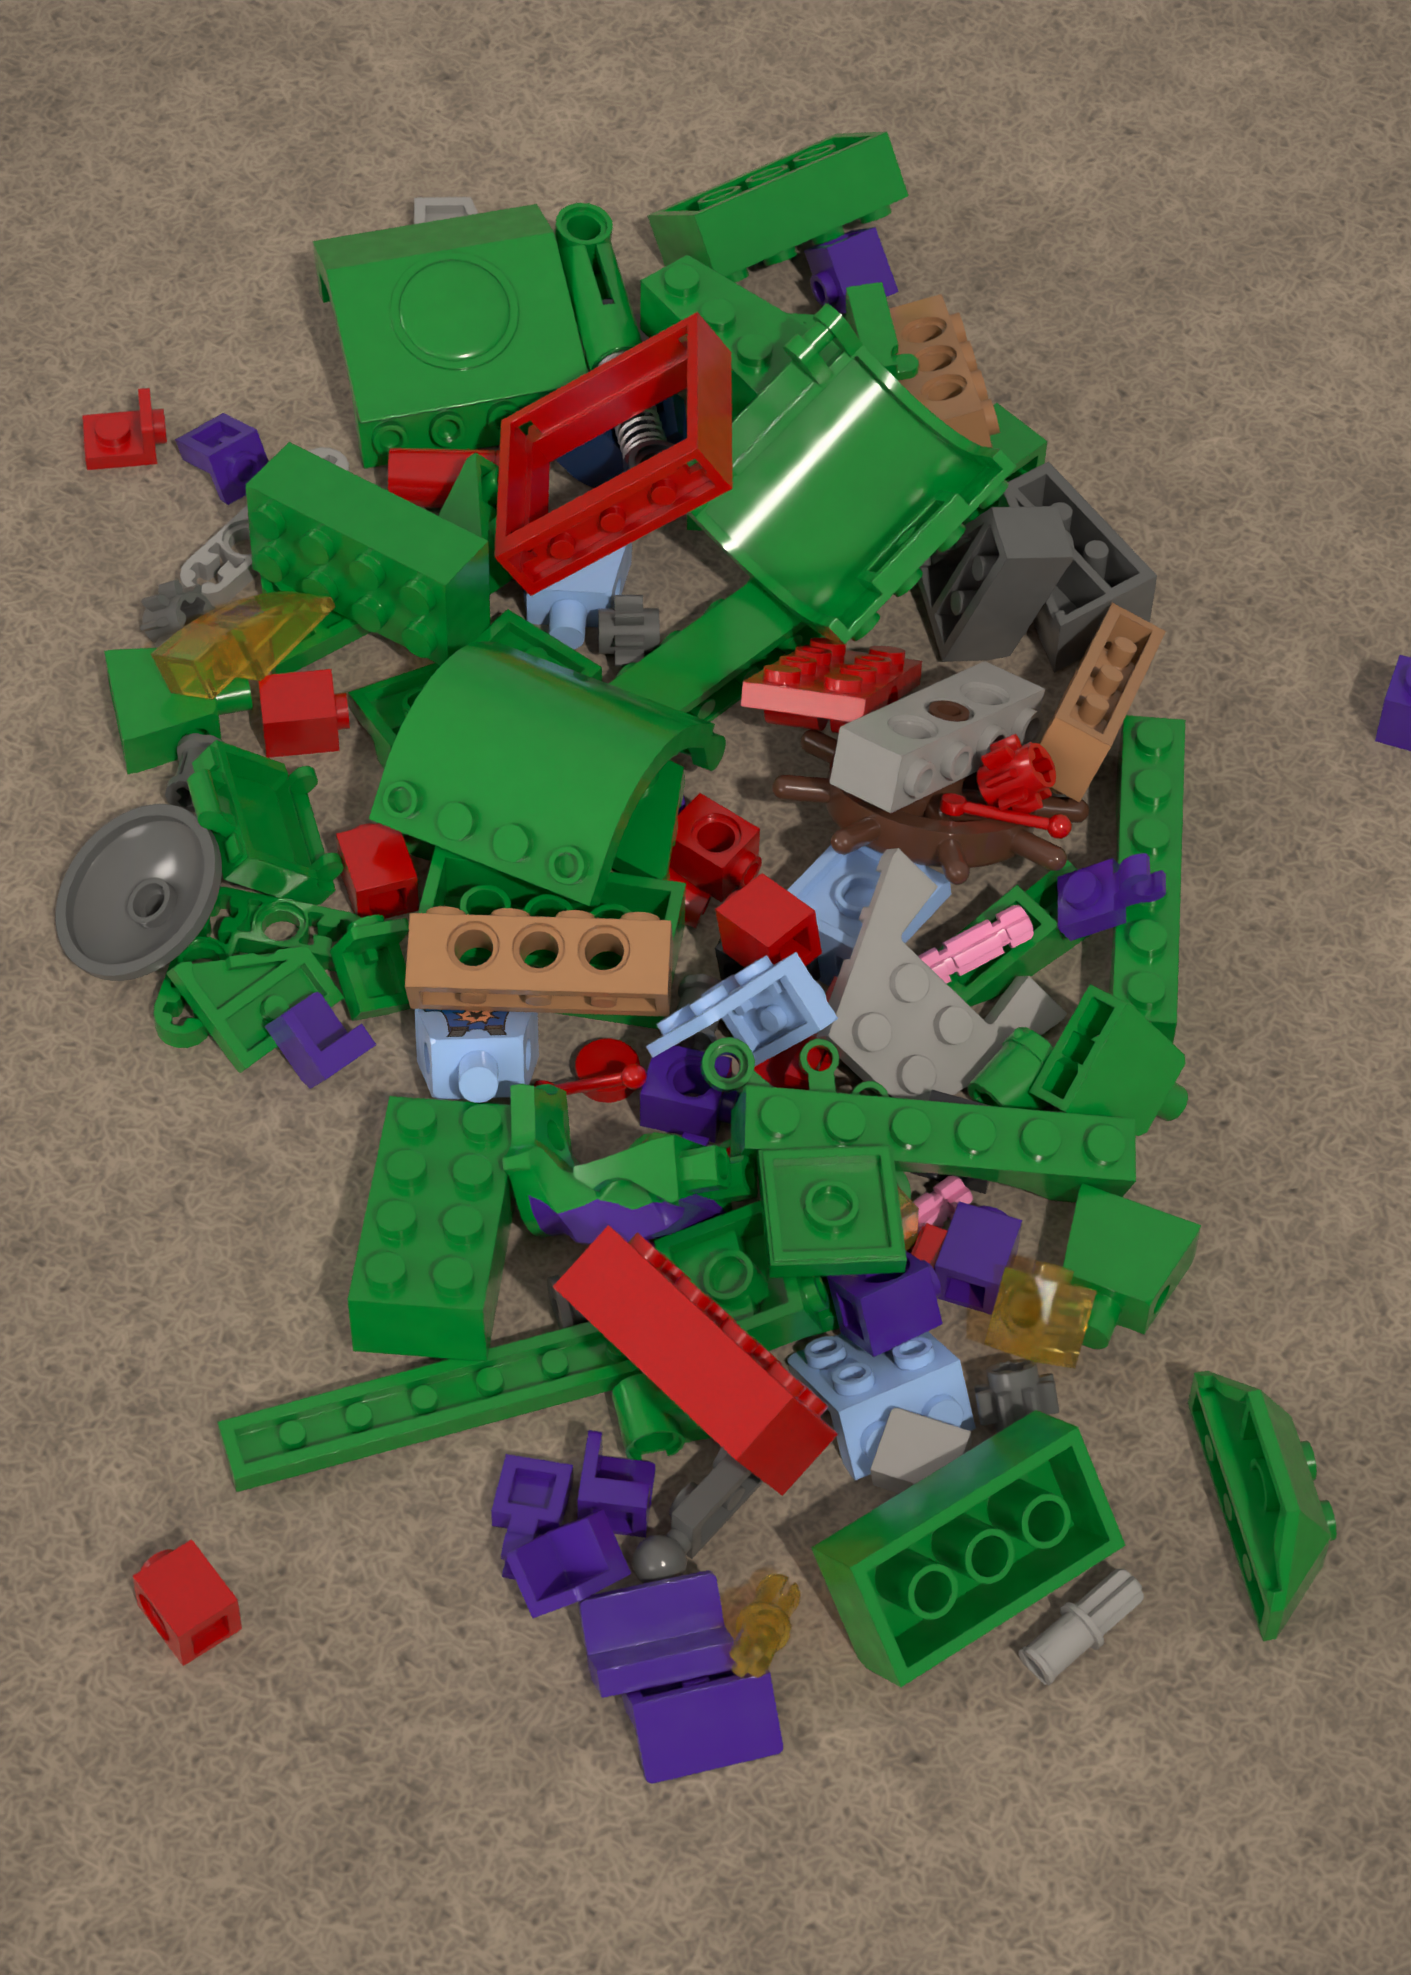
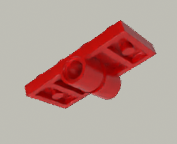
M811 638L810 645L796 647L794 652L781 656L779 661L772 665L764 666L762 671L743 681L741 706L763 709L765 721L769 724L823 731L830 719L831 731L839 733L841 726L898 701L901 697L919 686L922 661L906 659V651L897 647L870 646L869 653L846 650L847 643L843 644L828 638Z

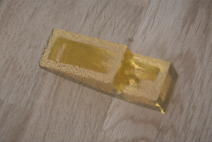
M292 591L262 593L235 600L203 614L178 630L153 651L151 656L171 693L213 700L235 677L262 681L336 606L331 597Z

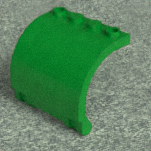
M826 303L813 316L816 323L803 336L795 334L783 347L792 360L732 420L733 489L687 514L745 573L788 611L824 637L846 644L850 639L853 641L860 640L874 628L880 619L877 611L893 594L896 597L904 595L920 580L923 571L919 567L936 550L938 553H942L961 538L966 530L962 523L978 506L981 509H985L1002 496L1009 485L1005 479L1017 466L1001 449L985 447L972 442L933 414L863 345L847 320L835 308ZM833 341L839 347V350L825 363L820 356V352ZM693 459L687 465L690 467L698 461Z
M474 642L452 654L431 676L415 699L391 748L369 819L587 906H599L623 833L641 796L655 775L668 760L678 753L691 757L693 765L709 771L715 770L723 757L726 739L724 736L713 732L715 724L499 642Z

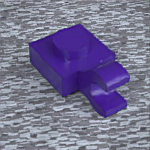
M1140 853L1125 858L1120 865L1114 858L1058 876V929L1070 941L1126 923V907L1138 903L1153 902L1166 895L1165 872L1160 870L1150 874V857L1146 853Z
M506 1454L491 1510L492 1526L507 1529L501 1551V1559L505 1560L502 1577L515 1579L506 1557L509 1551L535 1539L539 1534H544L563 1525L574 1481L573 1465Z

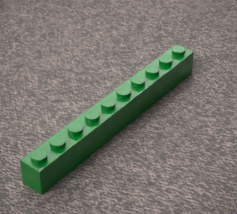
M995 403L993 406L1000 433L991 435L990 440L992 448L1001 449L1017 466L1005 479L1009 482L1045 464L1047 440L1000 404ZM999 499L985 509H981L978 506L962 524L965 526L991 507H999ZM750 577L743 587L729 597L713 602L700 618L685 629L670 633L657 649L638 663L632 662L622 668L615 679L609 684L711 722L741 700L743 681L762 671L764 666L772 665L779 661L781 656L794 652L796 647L810 645L811 638L825 637L798 619Z

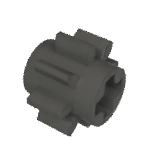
M177 579L159 584V594L142 599L141 603L146 609L143 613V624L140 625V630L145 631L148 638L155 643V648L198 646L197 641H206L214 638L215 634L211 627L214 622V613L217 610L201 594V585L197 584L182 589V585Z
M614 595V608L598 609L599 654H615V667H624L632 662L638 663L644 658V653H651L660 646L659 608H643V595Z
M1016 1359L994 1364L986 1369L988 1384L974 1386L980 1424L983 1426L995 1423L996 1433H999L1035 1410L1048 1415L1060 1412L1053 1374L1039 1375L1037 1362L1031 1359Z

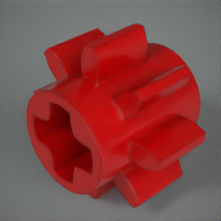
M1017 734L991 744V752L981 756L984 765L980 766L977 771L978 787L985 801L990 806L998 807L1001 811L1012 807L1013 811L1030 814L1043 808L1042 800L1052 796L1049 788L1054 786L1056 782L1055 766L1047 750L1039 743L1029 742L1021 745Z

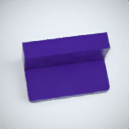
M710 1570L593 1594L578 1601L589 1671L601 1698L740 1668L735 1640L724 1624L717 1578Z
M756 1651L738 1655L739 1669L622 1694L626 1713L635 1727L642 1770L648 1783L654 1784L779 1754L783 1751V1741L771 1673Z

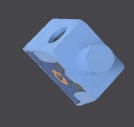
M415 1009L417 1063L433 1098L439 1100L467 1099L471 1102L482 1103L491 1098L511 1097V1085L530 1084L539 1058L537 1012Z

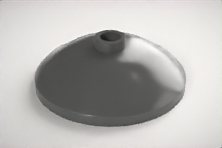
M151 804L132 809L112 819L100 828L84 844L71 862L57 897L55 913L56 931L61 947L69 959L94 977L109 981H125L148 975L162 968L185 951L207 923L220 889L222 860L219 845L212 831L201 827L197 817L190 811L169 804Z

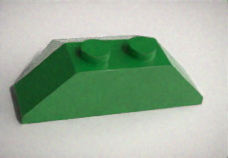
M1210 1371L1196 1372L1193 1376L1188 1399L1190 1413L1262 1640L1277 1639L1323 1567L1330 1541L1336 1539L1337 1528L1334 1512L1328 1500H1319L1313 1482L1317 1477L1314 1452L1309 1441L1299 1440L1292 1416L1258 1388Z

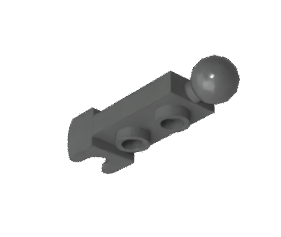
M721 1448L714 1460L713 1470L699 1485L695 1482L686 1485L673 1501L669 1510L671 1530L666 1535L649 1536L641 1541L633 1554L632 1566L635 1575L641 1583L645 1584L682 1576L687 1567L686 1555L693 1559L757 1490L763 1481Z

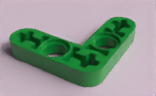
M220 887L217 900L207 923L188 948L170 962L167 972L182 962H193L198 959L217 961L224 960L229 956L240 955V952L262 955L274 953L279 949L308 946L324 970L336 972L330 954L332 942L338 941L341 934L348 932L347 926L361 917L347 911L230 887ZM220 909L230 910L231 917H225L218 930L219 940L211 938L210 917L217 916ZM280 921L292 923L299 929L295 936L284 941L270 939L264 932L271 924ZM315 926L318 929V935L313 934L314 944L308 945L310 941V927ZM166 974L153 1012L158 1037L165 1044L175 1048H189L199 1045L207 1039L210 1033L194 1011V1018H187L183 1026L173 1024V1017H179L182 1014L186 1000Z

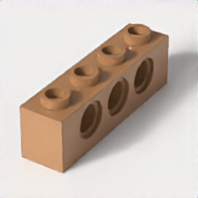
M942 294L890 308L899 344L898 354H912L919 360L918 374L914 378L899 380V382L926 408L962 436L978 445L992 447L990 436L1000 433L998 420L991 398L988 399L981 370L977 368L970 340L967 341L960 313L949 315Z
M1114 603L1111 604L1085 651L1039 742L1051 756L1056 770V782L1054 786L1049 788L1050 791L1055 794L1066 795L1079 803L1110 750L1166 632Z
M447 906L432 907L426 913H410L405 989L410 1008L669 1016L673 960L671 920H660L658 916L646 912L626 913L621 916V919L595 918L593 914L580 910L562 911L557 913L556 917H533L526 911L514 908L497 909L491 915H465L464 911ZM472 948H484L492 953L485 963L478 966H468L459 961L461 956ZM536 950H549L557 955L555 961L544 968H534L524 962L526 957ZM610 951L622 957L621 962L609 970H599L589 964L590 960L600 952Z

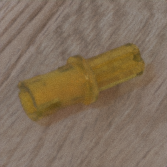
M770 1574L762 1578L756 1588L753 1601L742 1608L736 1619V1631L738 1634L729 1655L735 1661L731 1668L732 1671L741 1678L747 1673L757 1678L765 1675L775 1653L785 1647L791 1636L792 1625L790 1619L800 1603L801 1592L798 1585L794 1582L789 1587L786 1596L783 1595L782 1591L789 1579L786 1575Z

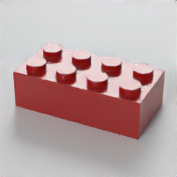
M608 1225L553 1285L554 1289L726 1452L783 1496L838 1435L820 1417L829 1406L783 1367L782 1363L772 1353L742 1329L732 1316L711 1297L701 1291L679 1267L662 1252L660 1253L638 1232L627 1241Z

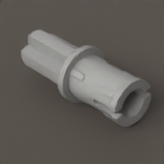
M1115 1569L1076 1604L1071 1602L1065 1603L1060 1608L1062 1616L1028 1646H1024L1019 1650L1020 1660L1042 1683L1050 1685L1062 1671L1087 1649L1097 1650L1104 1645L1103 1635L1142 1602L1144 1595L1141 1590V1584L1125 1569Z

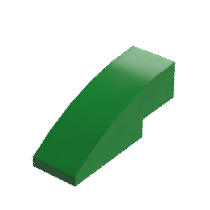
M1068 860L1062 869L1048 872L1026 891L1016 885L956 934L958 935L986 919L991 924L997 921L995 915L1012 905H1020L1029 916L1033 925L1034 935L1030 940L1014 948H1011L1009 944L1003 946L1002 948L1005 953L962 976H958L956 972L949 975L952 981L947 983V985L970 1007L1004 993L1016 976L1031 977L1090 936L1070 941L1058 929L1057 877L1078 870ZM944 946L940 947L938 952L945 949Z

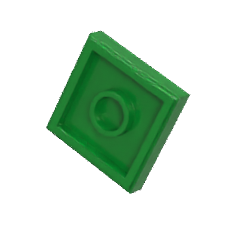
M892 1145L758 1150L757 1169L769 1278L905 1272L907 1258Z

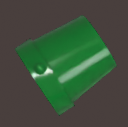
M1018 1027L1003 1041L1002 1048L969 1083L968 1093L972 1101L994 1107L1043 1111L1051 1104L1031 1094L1029 1091L1054 1047L1037 1032L1027 1027Z

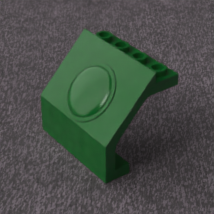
M537 204L312 241L320 297L323 303L331 302L347 370L359 453L364 469L388 465L390 448L474 450L500 445L501 420L588 373L555 234ZM530 420L519 426V429L525 435H528L529 427L533 423Z

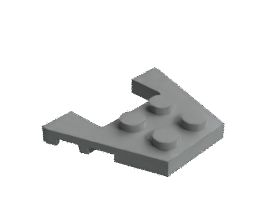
M899 848L887 849L880 858L876 871L881 874L870 905L862 908L859 920L863 924L851 958L844 959L829 1000V1005L838 1019L819 1031L817 1037L833 1043L838 1050L839 1058L864 1082L874 1081L881 1084L887 1090L889 1097L928 1101L932 1090L955 1095L968 1086L1002 1048L1003 1041L1018 1027H1027L1042 1035L1061 1022L1067 1013L1030 976H1016L983 1020L902 941V933L938 886Z

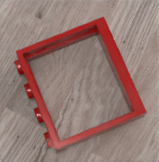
M698 312L501 420L495 558L530 596L733 489L731 351ZM687 388V438L548 513L551 461ZM531 420L533 425L529 427L528 435H525L519 429V426ZM693 459L698 461L690 467L687 465Z

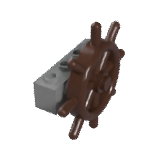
M986 661L841 726L838 740L818 730H807L801 736V747L805 752L830 764L827 778L780 775L772 784L774 795L781 800L825 803L831 818L840 828V830L833 834L831 846L836 853L841 855L849 854L863 846H867L882 854L887 849L899 848L915 864L941 867L946 879L955 885L963 884L967 881L970 875V868L997 864L1015 855L1022 856L1051 871L1062 869L1067 862V854L1064 849L1034 835V828L965 813L961 816H950L940 810L941 798L946 793L961 795L969 802L989 805L983 798L977 783V771L980 766L984 765L981 756L991 752V744L1013 734H1017L1021 745L1029 742L1034 743L1043 725V715L1040 711L1045 688ZM1051 796L1042 800L1043 808L1030 813L1051 818L1056 814H1063L1069 818L1071 823H1080L1088 817L1089 806L1082 799L1079 803L1069 797Z

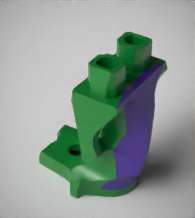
M526 1084L510 1086L512 1137L511 1147L502 1158L503 1171L510 1178L521 1218L527 1229L534 1236L545 1238L567 1234L576 1243L591 1245L609 1225L627 1241L637 1232L646 1240L675 1233L693 1224L732 1211L731 1202L757 1198L758 1188L754 1158L746 1155L729 1157L726 1148L718 1145L704 1146L675 1134L657 1132L643 1134L627 1150L581 1165L572 1155L566 1091L551 1084L538 1085L536 1087Z

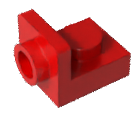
M150 388L138 389L140 410L82 415L87 470L157 464L156 444H166L167 434L164 408L152 409Z

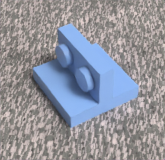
M830 845L787 890L815 910L822 954L818 956L821 975L819 980L827 986H830L834 976L838 977L844 959L851 958L863 924L859 920L862 908L870 905L881 874L876 869L883 854L867 846H863L849 854L841 855L836 853ZM915 864L938 887L902 933L901 938L904 943L919 930L952 894L951 884L945 875L925 865Z

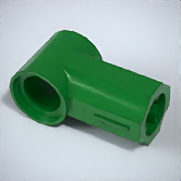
M644 1373L633 1375L620 1381L612 1391L625 1453L629 1459L643 1461V1454L666 1451L667 1456H672L678 1453L687 1442L712 1438Z

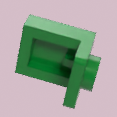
M370 915L350 923L347 926L348 932L330 950V954L351 1020L357 1021L411 1009L405 989L406 963L399 945L409 933L407 918L385 921L383 915Z

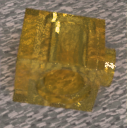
M1035 1260L1032 1271L1005 1267L984 1345L1036 1363L1076 1369L1097 1291L1071 1283L1074 1274L1073 1270L1048 1262Z

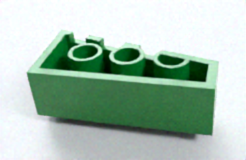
M689 255L640 280V330L648 338L698 312L731 351L732 420L792 360L783 347L795 334L803 336L811 328ZM831 341L820 352V356L825 363L836 354L839 347Z

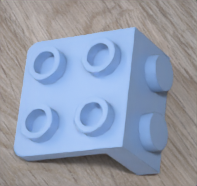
M796 952L774 965L768 956L765 955L737 974L727 977L702 993L701 998L692 1004L685 1005L657 1023L656 1025L661 1031L662 1036L648 1044L646 1048L653 1058L722 1018L733 1037L749 1046L754 1055L756 1066L821 1031L837 1020L838 1017L829 1005L822 987L812 978Z
M928 1331L876 1357L867 1353L843 1334L817 1338L808 1343L805 1349L792 1354L788 1358L791 1374L803 1382L829 1406L827 1410L831 1414L834 1430L838 1433L836 1438L842 1462L848 1473L855 1480L871 1474L870 1469L889 1414L894 1408L910 1411L969 1431L976 1429L960 1359Z

